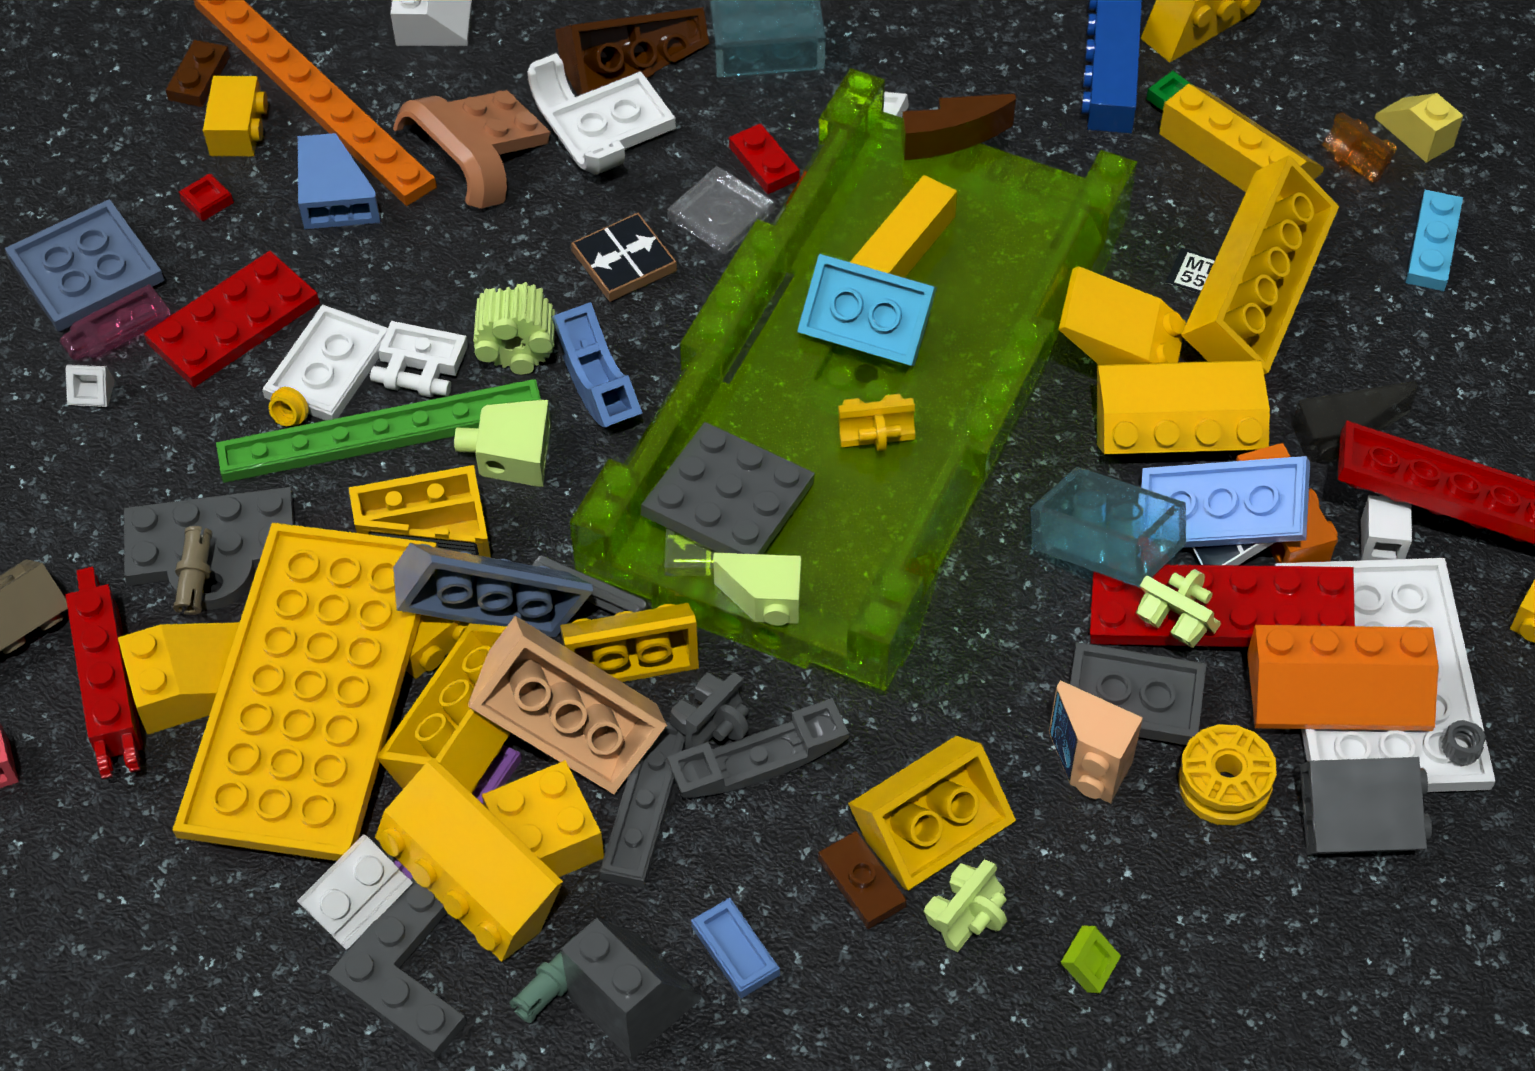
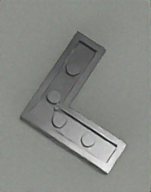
M412 878L411 881L413 883L367 928L329 971L328 976L331 982L437 1059L467 1024V1021L463 1014L400 969L401 965L447 914L443 904L427 888L420 886Z

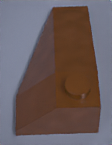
M704 7L574 24L555 29L559 57L563 62L564 72L578 96L640 71L647 78L653 75L654 72L709 44Z

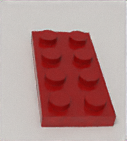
M268 251L145 332L144 336L147 344L195 388L318 305L320 301L318 293L273 252Z

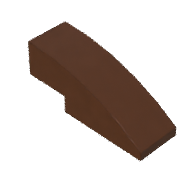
M1015 94L939 98L938 109L902 111L901 142L904 160L930 158L957 152L980 144L1011 128L1014 122Z

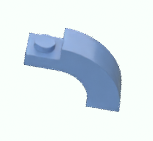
M590 302L551 316L565 353L562 356L584 405L593 419L600 426L607 427L642 414L629 375H624L619 370L611 356L592 303Z

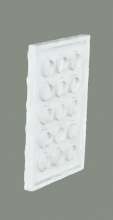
M1445 558L1276 563L1275 566L1354 567L1355 626L1433 627L1439 667L1435 728L1433 731L1301 729L1307 762L1313 760L1419 757L1420 768H1425L1427 772V792L1492 790L1495 777L1486 740L1479 759L1469 765L1456 764V762L1450 761L1445 753H1443V748H1441L1442 739L1449 725L1458 720L1475 723L1484 731ZM1455 737L1459 746L1472 748L1471 743L1465 737Z

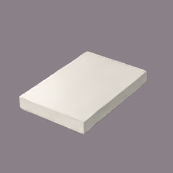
M322 305L263 387L264 398L271 400L272 394L277 389L291 387L299 391L306 399L309 415L325 421L338 418L379 359L378 350L388 328Z

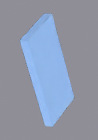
M1307 456L1143 468L1137 545L1141 550L1306 541L1310 461Z

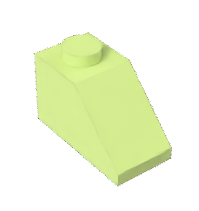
M714 553V584L755 622H766L771 625L799 624L801 556Z

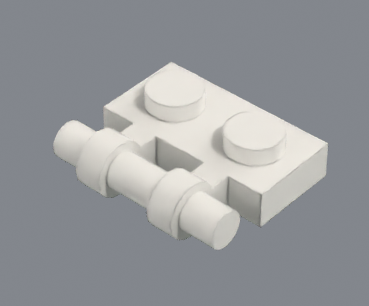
M391 321L378 350L380 361L389 362L388 367L373 366L370 380L383 383L385 388L397 391L402 387L417 390L419 395L433 397L434 394L449 396L451 381L438 378L440 373L456 376L468 347L467 336ZM406 366L423 369L421 375L404 371Z

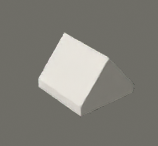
M66 365L67 405L109 406L115 380L108 367Z

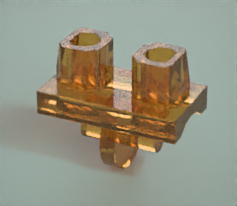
M1344 112L1336 115L1333 128L1322 146L1335 155V163L1341 167L1351 166L1372 183L1380 179L1385 167L1390 164L1397 150V147L1387 139L1381 140L1371 133L1368 125L1360 119L1353 120Z

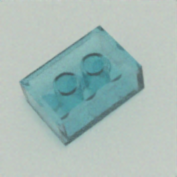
M709 0L710 27L717 77L825 69V31L820 0Z
M1080 467L1074 468L1030 508L1033 550L1140 587L1146 575L1152 578L1186 545V502Z

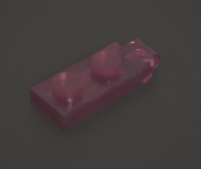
M148 284L73 323L70 328L71 331L61 337L60 343L73 360H79L86 355L95 358L150 330L171 315L166 304L152 286Z

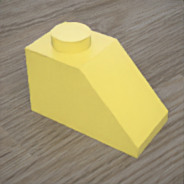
M1438 93L1404 97L1377 112L1375 116L1378 122L1426 163L1454 147L1463 114Z

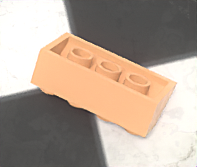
M514 616L489 650L468 702L469 708L557 761L562 762L566 760L569 768L612 794L616 793L667 726L655 702L517 616Z

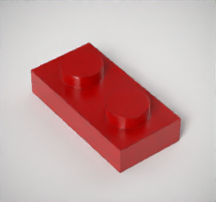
M761 123L729 137V148L767 195L800 180V169Z

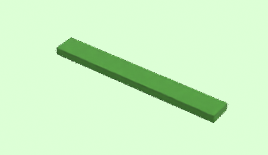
M536 379L216 442L222 480L225 483L454 437L457 427L479 428L481 409L486 405L541 400Z

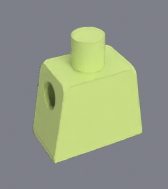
M535 400L484 406L481 409L479 428H456L454 437L455 452L476 453L478 471L483 477L543 487L551 431L548 400Z

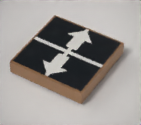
M639 213L571 243L572 252L609 302L677 271V262Z

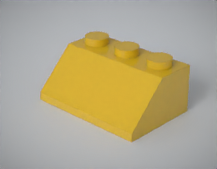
M689 603L678 605L664 604L655 609L638 612L623 611L614 616L597 619L583 618L572 623L560 625L563 646L621 682L699 669L697 624L695 614Z
M959 736L951 738L848 803L865 841L906 890L912 889L1016 821L982 744Z

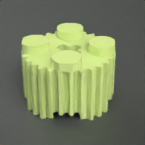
M524 282L523 284H517L514 290L506 287V290L499 288L498 292H496L495 288H486L484 293H480V297L477 298L473 340L474 353L478 360L488 363L494 362L495 366L500 364L502 368L510 366L513 373L523 375L531 373L534 370V365L537 366L539 361L544 362L545 357H550V353L553 352L555 326L551 316L555 315V309H553L552 303H548L547 298L544 299L542 288L536 289V285L528 286V283Z

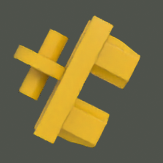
M900 394L885 395L881 401L864 403L859 398L846 399L841 406H838L841 447L875 444L877 451H884L887 449L888 442L915 440V404L913 398L903 399Z

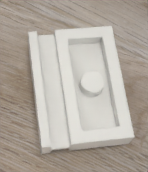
M363 834L297 902L347 950L413 882L399 870L368 836Z

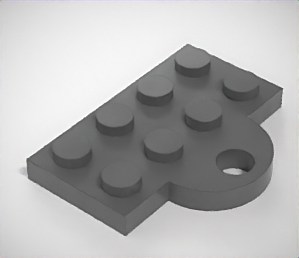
M291 487L124 508V574L127 584L136 585L169 580L172 590L176 595L179 576L176 575L175 569L177 562L182 559L185 528L201 526L200 535H203L205 528H208L213 533L207 561L211 568L210 577L205 580L204 585L213 581L222 583L221 588L216 592H203L202 610L219 609L236 602L248 591L253 582L255 569L258 567L271 524L295 525Z

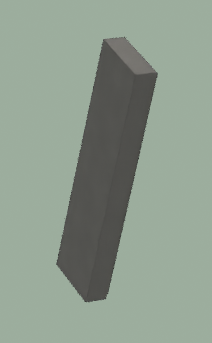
M666 722L667 726L628 776L600 869V879L645 888L675 785V779L667 762V756L685 750V735L670 725L669 722Z

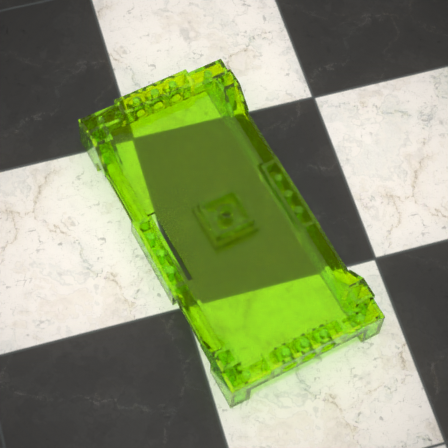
M850 68L819 118V145L773 224L756 219L680 342L681 374L643 436L623 464L612 459L607 460L569 523L575 570L650 599L652 609L664 604L678 605L689 603L695 614L697 627L803 669H807L811 662L886 691L898 667H903L920 633L938 579L939 568L982 484L986 481L1060 333L1058 329L1072 269L1080 266L1101 275L1114 251L1115 240L1129 214L1137 161L1100 150L1086 178L983 144H977L940 156L904 160L901 142L902 118L884 112L885 79ZM923 175L957 190L955 218L905 277L937 287L915 366L797 332L819 254L850 262ZM787 273L794 275L730 384L722 382ZM900 394L903 399L913 398L915 404V440L888 442L887 449L884 451H877L875 444L841 447L838 406H841L844 400L859 398L864 403L878 402L885 395ZM704 422L815 473L814 484L764 552V555L801 556L799 624L771 625L766 622H755L714 584L713 557L714 553L718 552L641 516V504Z

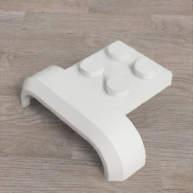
M557 53L532 62L528 69L530 89L542 115L577 165L594 175L622 165L625 161L626 148L676 128L674 115L641 71L575 97L568 85L563 62Z

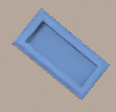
M731 898L726 899L691 920L692 929L740 999L780 976V968Z

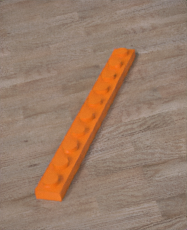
M194 0L195 7L329 134L336 133L347 151L405 206L410 205L437 188L435 177L244 0Z

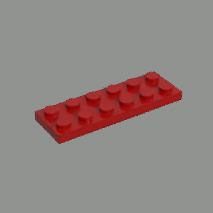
M1346 420L1340 433L1337 480L1345 482L1356 489H1367L1385 495L1396 502H1407L1425 508L1436 515H1447L1465 521L1476 528H1487L1508 535L1516 541H1527L1535 544V481Z
M1093 565L1091 644L1188 646L1170 633L1180 617L1179 614L1170 610L1160 627L1157 628L1140 619L1136 612L1141 599L1145 595L1140 584L1146 575L1178 592V588L1169 584L1172 574L1177 573L1186 577L1194 569L1205 575L1203 588L1213 593L1211 600L1207 604L1198 599H1195V602L1213 611L1214 618L1221 622L1215 634L1207 630L1195 646L1249 647L1255 625L1355 626L1354 567Z

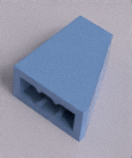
M337 134L298 136V205L304 229L380 223L375 190Z

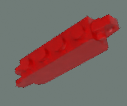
M92 566L76 570L79 591L65 595L88 739L96 754L101 778L104 780L113 777L112 772L114 769L110 758L113 756L124 754V761L126 767L129 768V772L140 771L138 750L143 749L137 709L118 637L124 636L119 609L109 584L100 586L98 576L95 575V569Z

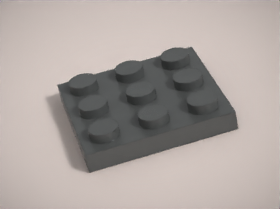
M704 422L641 504V516L718 553L764 554L814 484L815 473Z

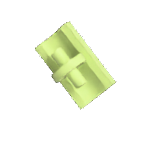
M1194 569L1186 577L1173 573L1169 584L1178 588V592L1147 575L1140 584L1145 595L1141 599L1136 614L1140 619L1157 628L1160 627L1170 610L1179 614L1180 617L1170 633L1184 644L1193 648L1207 630L1215 634L1221 625V622L1214 618L1213 611L1195 602V599H1198L1207 604L1213 595L1212 592L1203 588L1205 575L1200 571Z
M985 859L978 868L960 863L951 874L949 882L952 891L956 893L953 899L949 901L941 896H933L925 906L924 913L928 923L942 933L948 948L958 952L973 933L980 935L985 927L994 931H1000L1006 924L1007 917L1001 910V907L1007 900L1004 896V887L995 876L996 864Z

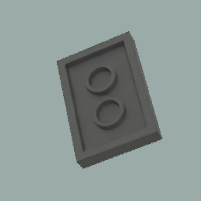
M1076 642L1070 685L1143 717L1139 737L1187 745L1188 741L1199 732L1207 663Z

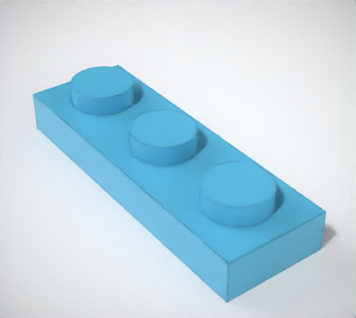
M1430 190L1424 191L1406 278L1407 284L1445 291L1463 197Z

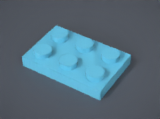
M819 254L797 332L915 366L937 287Z

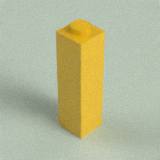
M923 175L850 262L905 278L955 218L957 190Z

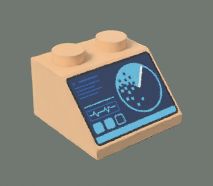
M1060 680L1056 687L1049 734L1070 785L1078 788L1082 794L1089 798H1100L1111 803L1133 763L1143 717Z

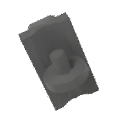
M707 672L698 681L695 688V699L702 702V704L697 707L689 701L681 699L672 708L670 725L685 735V749L706 743L713 736L718 741H722L725 737L732 740H740L747 734L749 727L745 716L749 711L742 704L743 701L738 691V688L744 683L742 676L732 672L726 680H723Z

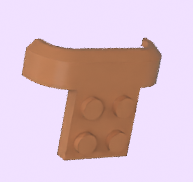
M508 90L476 97H467L466 99L447 102L440 96L410 100L405 102L399 109L393 128L394 131L403 130V127L406 125L417 124L421 126L462 168L467 182L465 201L468 205L477 208H486L504 203L507 180L504 165L499 155L545 145L548 143L550 131Z

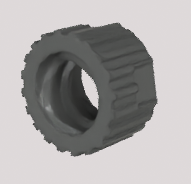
M1458 720L1449 725L1442 739L1441 748H1443V753H1445L1450 761H1454L1456 764L1469 765L1476 762L1482 754L1486 736L1482 728L1477 724ZM1455 737H1465L1471 743L1472 748L1459 746Z

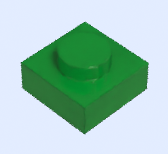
M1171 71L1148 88L1146 99L1163 111L1164 103L1187 84L1191 83L1176 72Z

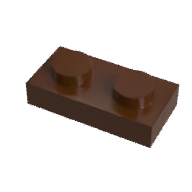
M194 40L166 88L168 100L203 107L210 94L213 76H220L230 58L228 46Z

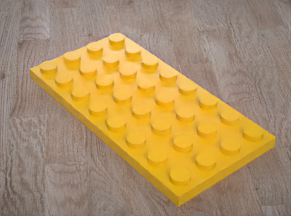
M280 523L271 524L172 831L177 838L337 861L358 840L380 764L378 755L386 743L421 614L396 610L393 566L410 543L427 544L438 548L437 543Z

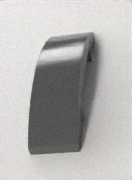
M833 698L791 712V722L711 749L709 742L667 756V762L681 796H708L755 785L803 766L834 749L849 738V732Z

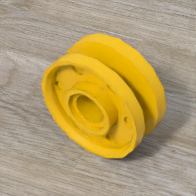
M1218 724L1202 729L1188 741L1182 754L1181 767L1178 774L1179 792L1186 806L1199 818L1216 825L1234 826L1251 821L1265 810L1271 797L1273 784L1276 779V758L1267 742L1255 732L1241 726ZM1220 772H1228L1233 774L1235 777H1225L1222 776Z

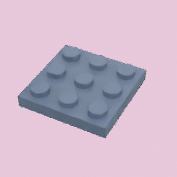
M110 199L4 248L8 259L58 332L164 281L161 269Z

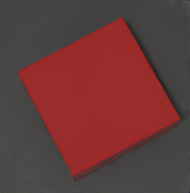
M210 173L179 191L181 201L202 222L234 203L232 194Z

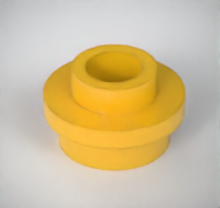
M291 387L277 389L272 394L268 406L273 420L282 426L299 425L307 418L309 412L304 396Z

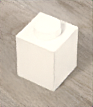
M1369 495L1361 517V560L1406 559L1412 542L1411 504L1393 501L1385 495Z

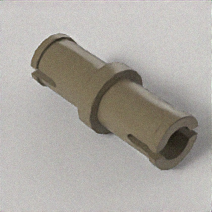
M201 526L185 528L182 559L177 562L175 569L179 579L173 609L181 613L183 606H186L184 611L186 615L201 613L204 582L210 577L211 568L207 561L213 533L208 528H205L203 535H200Z

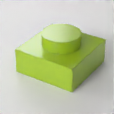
M1082 926L1060 963L1086 992L1101 993L1121 955L1095 926Z

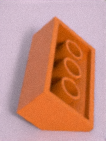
M1255 625L1247 652L1255 728L1434 730L1439 664L1433 627Z

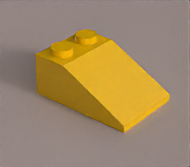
M1077 266L1072 269L1058 330L1098 365L1176 363L1179 360L1183 340L1181 334L1185 328L1186 321L1162 299Z
M240 622L160 624L118 637L135 705L147 735L210 715Z

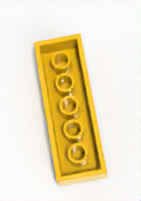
M1290 155L1255 172L1181 334L1208 362L1261 360L1264 375L1269 373L1338 211L1339 205Z

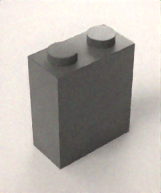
M1419 757L1313 760L1300 765L1307 855L1415 852L1427 849L1426 841H1429L1432 835L1431 819L1428 813H1424L1423 795H1426L1428 791V777L1425 768H1420Z

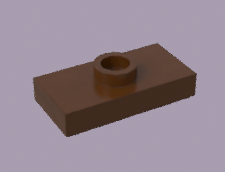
M857 831L818 852V861L867 929L906 907V898Z

